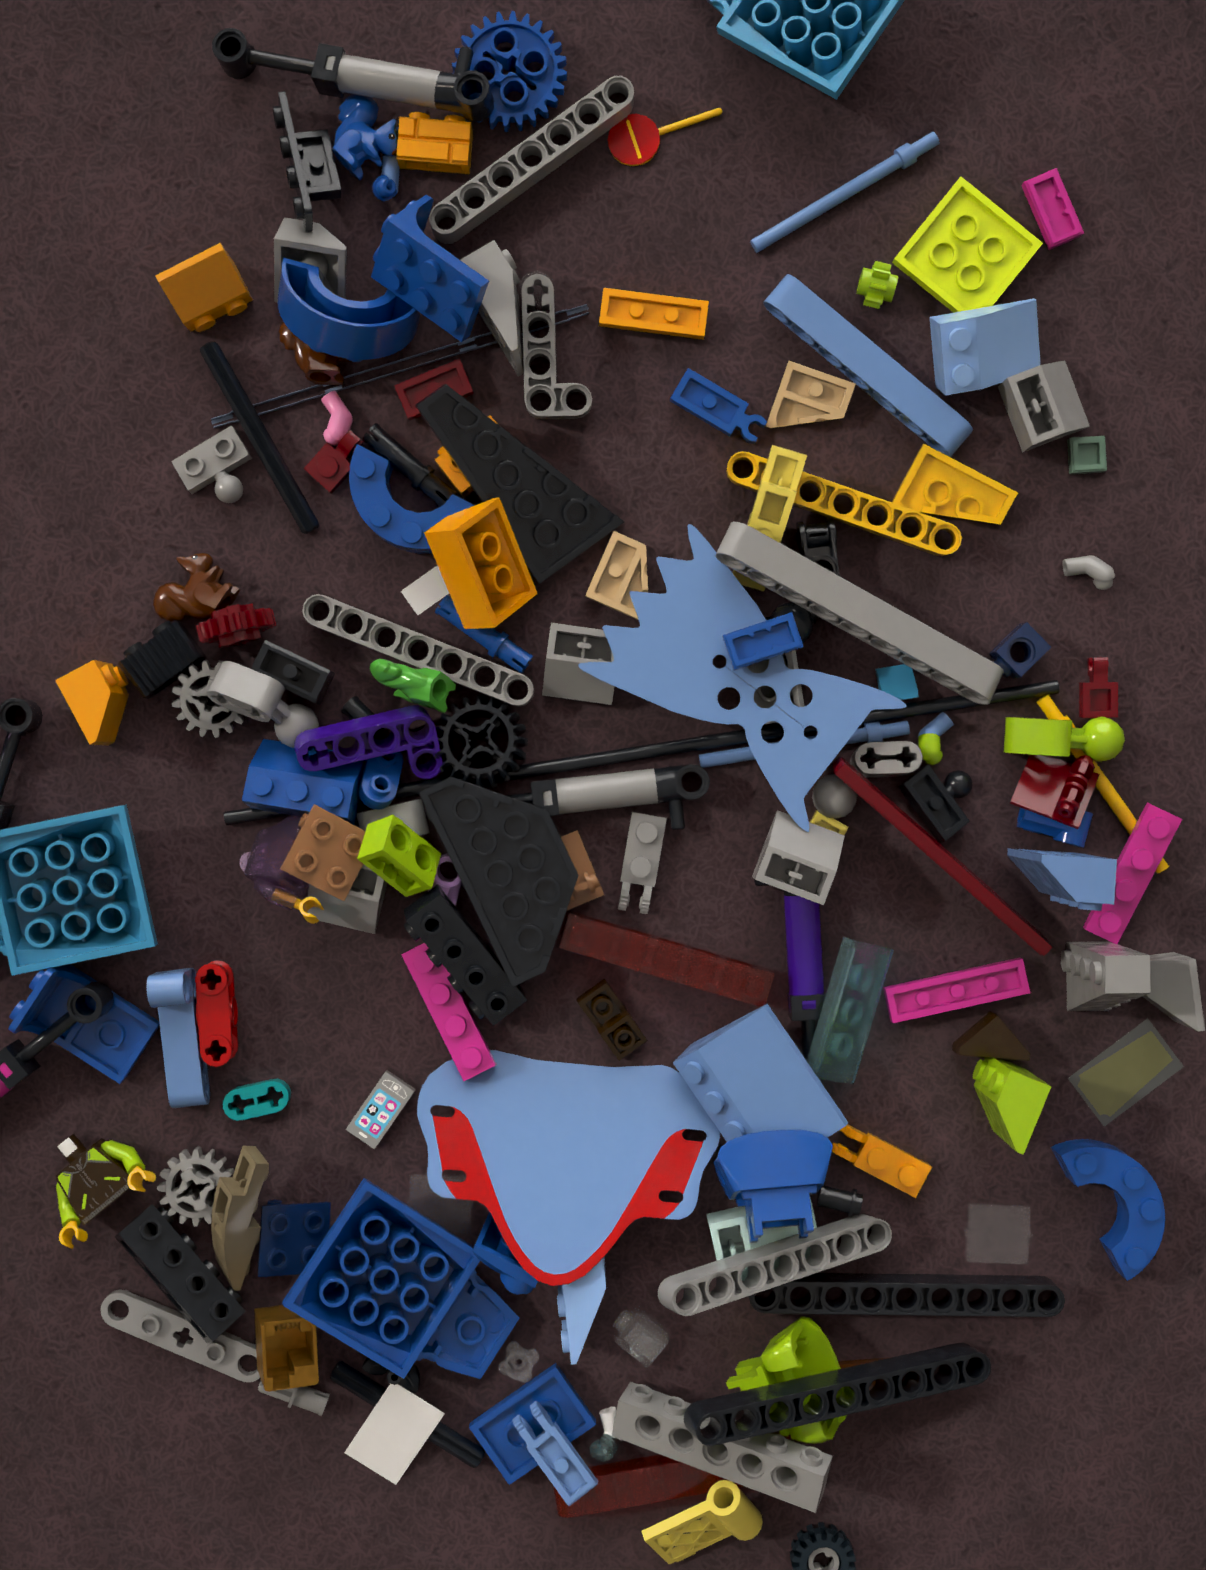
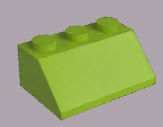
M985 1057L984 1060L980 1059L973 1072V1079L976 1080L974 1087L993 1132L1012 1149L1024 1155L1051 1086L1027 1069L1003 1059Z

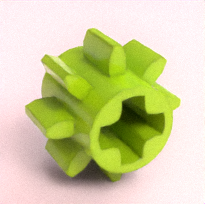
M875 261L872 269L863 267L856 294L865 297L863 305L879 309L883 301L892 302L898 276L891 274V264Z

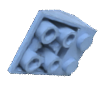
M605 1257L585 1276L570 1284L558 1286L559 1317H566L565 1320H561L563 1353L570 1352L571 1365L577 1364L606 1290Z

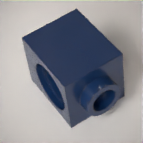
M1024 622L1011 631L989 655L994 659L993 662L1003 669L1002 676L1007 678L1010 675L1014 679L1022 677L1051 646L1028 622ZM1014 643L1020 645L1024 650V658L1020 663L1014 661L1010 656V648Z

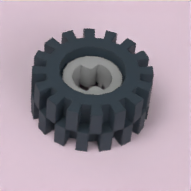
M818 1522V1528L813 1529L812 1524L807 1525V1532L803 1533L800 1530L797 1533L798 1540L793 1539L791 1543L790 1559L793 1570H856L854 1563L856 1559L849 1538H846L845 1533L841 1529L838 1532L833 1524L826 1528L824 1522ZM821 1552H824L826 1557L832 1556L831 1562L829 1561V1565L826 1564L825 1567L819 1562H813L815 1556Z

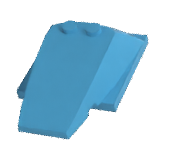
M905 0L706 1L723 15L716 26L719 35L837 100Z
M127 804L0 829V952L7 956L12 976L155 947L158 944Z

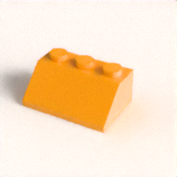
M500 497L451 514L424 532L464 629L495 628L538 594Z

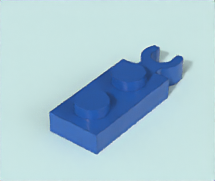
M689 368L670 398V402L729 437L736 428L741 432L742 438L750 444H755L758 438L749 432V425L757 424L764 428L767 423L760 415L754 414L749 416L744 413L749 405L747 402Z

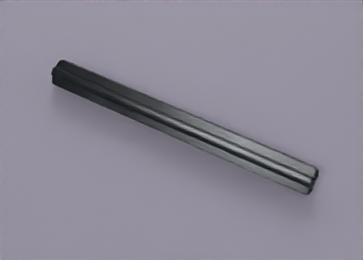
M215 341L208 342L200 348V353L298 527L304 534L316 530L319 527L317 518L220 346Z

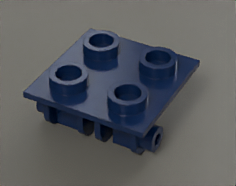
M268 1200L267 1205L261 1206L258 1277L301 1274L329 1231L331 1202L282 1204L281 1200Z

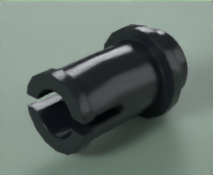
M357 696L352 697L341 710V713L350 720L374 715ZM385 728L377 730L373 737L376 738Z
M823 1185L819 1190L817 1207L846 1212L847 1217H852V1214L859 1216L863 1194L857 1193V1189H852V1192Z

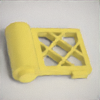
M721 1480L711 1486L706 1501L642 1530L644 1541L670 1565L696 1554L697 1551L731 1535L743 1541L753 1539L761 1530L763 1523L762 1515L735 1483L729 1480Z

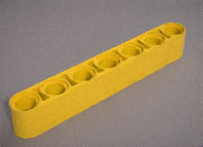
M749 452L735 453L728 461L727 476L735 485L758 493L768 459ZM738 460L750 462L753 468L752 474L744 479L735 476L732 470L735 462ZM802 471L793 503L796 507L833 518V520L936 556L952 554L961 545L962 536L960 530L949 522ZM812 483L816 485L819 490V497L816 501L806 502L801 498L800 487L803 484ZM846 495L851 499L852 509L849 513L840 514L835 510L833 502L836 496ZM877 506L883 509L885 521L882 525L875 526L868 521L867 512L870 507ZM905 518H912L918 523L919 530L913 538L906 537L901 531V523ZM939 530H946L952 537V543L946 550L940 549L935 544V535Z

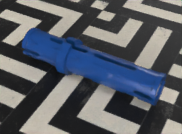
M446 595L439 603L441 607L438 606L435 613L443 617L489 650V656L492 658L497 656L518 671V673L522 674L528 667V662L532 661L534 656L509 640L510 635L504 631L500 633L494 628L464 629L450 595Z

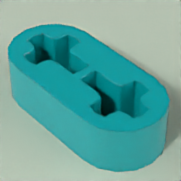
M269 1079L239 1086L232 1089L225 1096L223 1110L230 1119L236 1121L276 1113L283 1110L289 1103L291 1089L281 1079ZM271 1087H274L276 1092L282 1091L283 1096L278 1100V1104H274L272 1099L261 1101L260 1096L268 1094ZM236 1095H240L242 1100L254 1099V1103L248 1104L244 1108V1112H240L238 1107H232L231 1105L236 1099Z

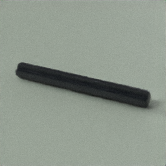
M339 1361L330 1374V1379L374 1407L386 1391L385 1387L343 1361ZM440 1421L427 1439L472 1468H477L484 1457L485 1451L482 1447Z

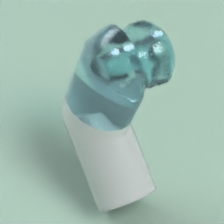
M616 1407L605 1408L599 1412L604 1433L600 1440H595L590 1446V1454L595 1460L605 1462L612 1459L622 1441L612 1436L617 1411Z

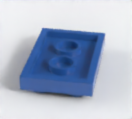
M557 1363L534 1377L469 1424L470 1430L509 1485L538 1466L527 1450L526 1442L512 1422V1419L520 1414V1416L526 1419L536 1437L541 1434L544 1429L534 1418L530 1409V1405L535 1401H538L550 1415L553 1424L557 1423L570 1443L596 1425L595 1417Z

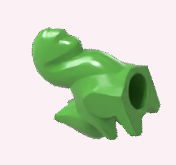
M377 659L370 664V672L379 683L397 689L393 696L413 704L434 708L441 713L447 711L445 700L449 691L455 690L456 684L443 672L429 668L414 669L386 659Z

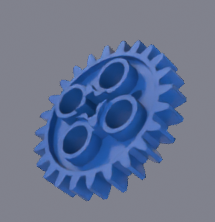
M515 11L511 12L509 20L504 21L501 13L497 12L495 23H491L484 16V28L479 29L472 24L470 27L473 38L462 35L461 42L463 46L470 47L474 52L470 71H478L480 73L488 71L494 75L488 81L494 98V109L488 117L490 129H494L498 121L503 122L505 132H508L511 123H516L518 130L523 131V121L528 120L535 127L536 115L539 114L545 119L549 118L546 106L557 108L558 99L555 95H564L565 93L564 85L560 83L567 81V71L561 69L566 66V56L559 55L562 52L561 42L552 43L554 40L553 30L542 34L543 21L540 20L534 26H531L529 14H526L521 22L516 20ZM503 42L511 43L514 46L508 52H501L496 49ZM455 48V51H454V52H455V57H456L457 59H458V55H459L460 48ZM489 54L493 57V60L488 57H483V55ZM457 62L452 63L453 73L455 72ZM531 62H538L542 64L543 68L538 72H530L526 69V66ZM512 68L516 69V74L509 72L507 75H504L503 69L506 71H511ZM526 84L530 86H536L537 88L535 90H531L527 87ZM512 91H518L524 95L517 102L507 100L506 96ZM473 93L467 99H477L481 94Z

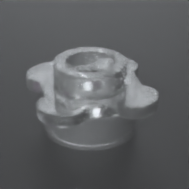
M516 1341L510 1342L506 1346L507 1355L499 1364V1371L501 1374L508 1375L512 1379L523 1383L528 1382L532 1378L533 1365L539 1360V1353L533 1348L528 1350L520 1347V1344ZM517 1359L522 1360L521 1365L516 1364Z

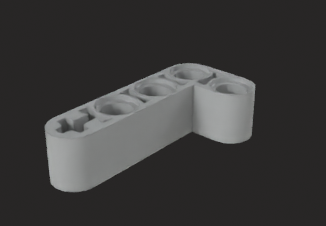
M531 275L522 285L524 401L526 409L531 416L542 420L583 418L592 407V395L589 389L579 383H557L555 294L553 284L544 275ZM538 285L542 286L543 292H548V294L542 295L543 311H536L534 295L529 294L534 292L535 286ZM536 321H543L549 326V332L543 338H534L529 333L530 326ZM544 357L550 362L548 372L537 375L531 371L530 364L535 358ZM580 392L586 397L587 402L584 408L576 411L567 406L566 400L571 393ZM537 393L547 394L551 398L549 408L544 411L535 410L531 406L533 396Z

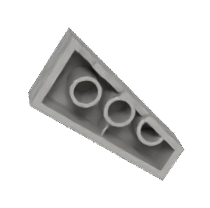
M1109 941L1066 942V950L1061 952V967L1063 972H1066L1067 1011H1109L1112 1007L1121 1006L1120 1003H1128L1131 999H1137L1151 993L1150 955Z

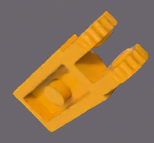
M848 1124L840 1130L845 1136L861 1142L862 1145L856 1154L846 1146L833 1142V1153L852 1162L855 1167L914 1198L917 1197L932 1168L930 1164L869 1132L865 1134Z

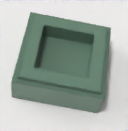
M1105 436L1072 437L1067 439L1069 475L1103 473L1107 471Z

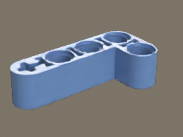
M194 968L160 971L149 975L147 978L146 988L149 1005L151 1008L158 1007L167 1093L171 1108L207 1105L210 1102L207 1064L201 1058L199 1028L196 1021V971Z

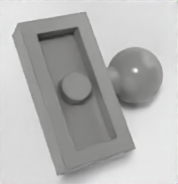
M231 425L171 462L191 494L216 481L215 494L218 499L224 503H235L242 497L243 485L237 477L228 473L251 460L252 457L237 431Z

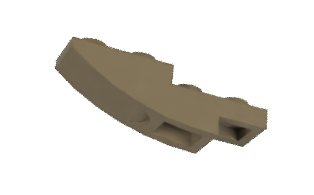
M242 1146L233 1177H219L212 1208L211 1232L215 1257L221 1272L234 1291L241 1290L244 1278L250 1270V1260L255 1245L260 1240L261 1227L252 1215L257 1210L258 1197L263 1182L268 1177L269 1163L256 1146Z

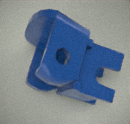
M772 1130L742 1135L728 1141L720 1148L718 1156L714 1161L715 1170L729 1200L736 1199L738 1207H745L749 1243H757L758 1238L763 1236V1229L798 1226L799 1239L807 1238L808 1233L814 1231L810 1194L818 1192L825 1183L833 1148L829 1138L817 1132L806 1130Z

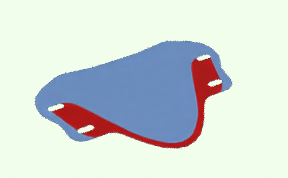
M490 1050L497 1064L496 1066L463 1081L452 1059L429 1074L422 1085L417 1104V1117L428 1146L427 1177L430 1188L434 1193L443 1198L472 1200L485 1205L491 1213L508 1248L521 1267L537 1281L551 1286L570 1284L585 1276L601 1261L634 1220L643 1217L680 1220L688 1217L694 1211L697 1204L702 1173L718 1147L720 1131L681 1074L675 1069L664 1065L594 1066L535 1060L497 1050ZM434 1105L453 1107L455 1113L452 1117L433 1116L430 1109ZM686 1129L702 1130L706 1133L707 1137L706 1140L701 1142L685 1140L682 1133ZM444 1170L463 1171L466 1173V1180L463 1182L445 1181L442 1178V1172ZM663 1190L678 1191L683 1194V1201L680 1203L663 1202L659 1199V1193Z

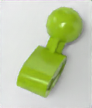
M1006 717L1005 753L1068 757L1070 756L1071 749H1081L1085 755L1093 760L1102 762L1115 758L1122 751L1125 742L1123 729L1117 722L1106 717L1089 720L1082 728H1072V720Z

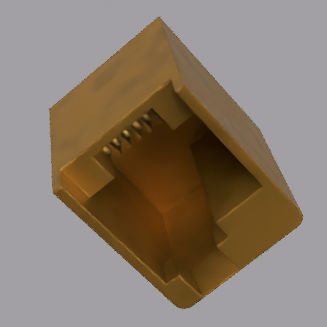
M283 1305L255 1308L257 1369L265 1391H277L318 1384L316 1326Z

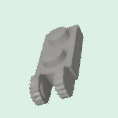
M632 812L620 878L622 888L618 905L619 910L626 911V908L629 906L630 884L632 883L644 885L639 909L640 913L648 914L652 887H655L667 818Z

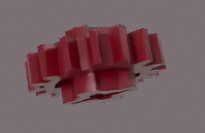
M253 603L227 606L224 609L211 612L212 619L198 623L199 625H196L200 642L214 643L218 641L219 648L245 645L246 643L262 639L260 632L272 629L277 625L273 609L259 608L255 610Z

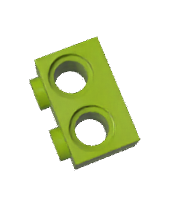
M390 815L367 824L357 859L405 897L432 889L441 853L431 846L427 840L420 837L404 824L402 820L394 815Z

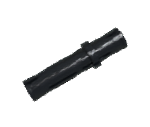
M378 423L369 428V431L377 438L372 434L365 433L363 441L382 457L389 460L398 471L412 482L411 486L416 491H423L439 507L444 505L452 494L457 495L455 490H452L434 474L435 470L430 465L424 466L384 431Z

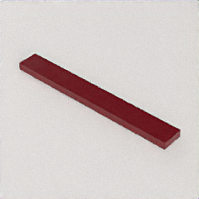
M840 756L832 764L836 776L1037 953L1045 956L1053 948L1040 931L843 757Z

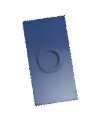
M792 612L722 636L734 671L804 647Z

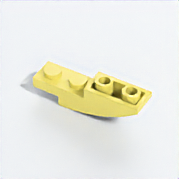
M772 445L748 520V526L781 543L795 500L796 490L807 458L806 454ZM733 570L734 576L741 585L761 591L765 590L764 586Z

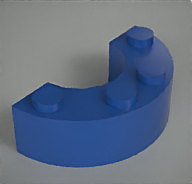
M283 258L277 301L278 310L288 329L301 341L309 345L312 350L346 358L352 362H360L394 354L412 341L418 328L421 313L391 291L387 290L383 296L375 300L363 302L347 300L333 294L323 285L319 278V267Z
M357 444L352 455L349 470L352 499L365 523L377 536L388 544L407 552L430 554L432 551L424 532L445 517L475 506L452 494L444 505L431 512L416 513L402 508L391 495L390 478L393 466L390 461Z
M1075 1139L1052 1146L1051 1149L1065 1176L1077 1187L1089 1183L1105 1184L1114 1192L1118 1205L1116 1220L1110 1231L1099 1240L1115 1270L1127 1281L1132 1279L1153 1259L1164 1233V1202L1156 1182L1140 1163L1108 1143L1091 1139Z

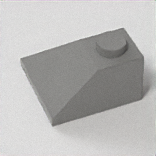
M284 217L274 237V301H278L283 258L319 267V278L323 285L333 294L346 299L347 246L319 223L313 222V231L305 232L303 220Z
M1175 952L1150 955L1151 993L1142 997L1173 1021L1198 1032L1205 1031L1196 959Z

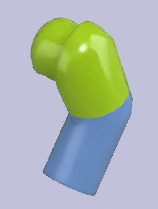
M941 712L923 727L918 734V747L922 752V759L929 765H935L942 760L943 753L940 751V736L954 725L944 712Z

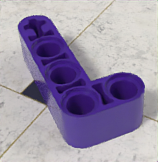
M418 705L301 732L294 742L297 760L300 766L308 771H320L404 750L411 769L417 777L431 779L441 771L442 756L439 757L440 759H434L435 753L440 751L435 725L428 711ZM413 721H425V725L421 730L414 732L409 730V726ZM381 728L391 730L390 735L383 740L373 737L375 732ZM351 736L356 739L351 747L342 748L338 745L339 741L344 737ZM330 741L333 751L328 752L326 742ZM315 746L316 754L309 755L308 747ZM421 754H432L429 762L425 764L416 763L417 758Z

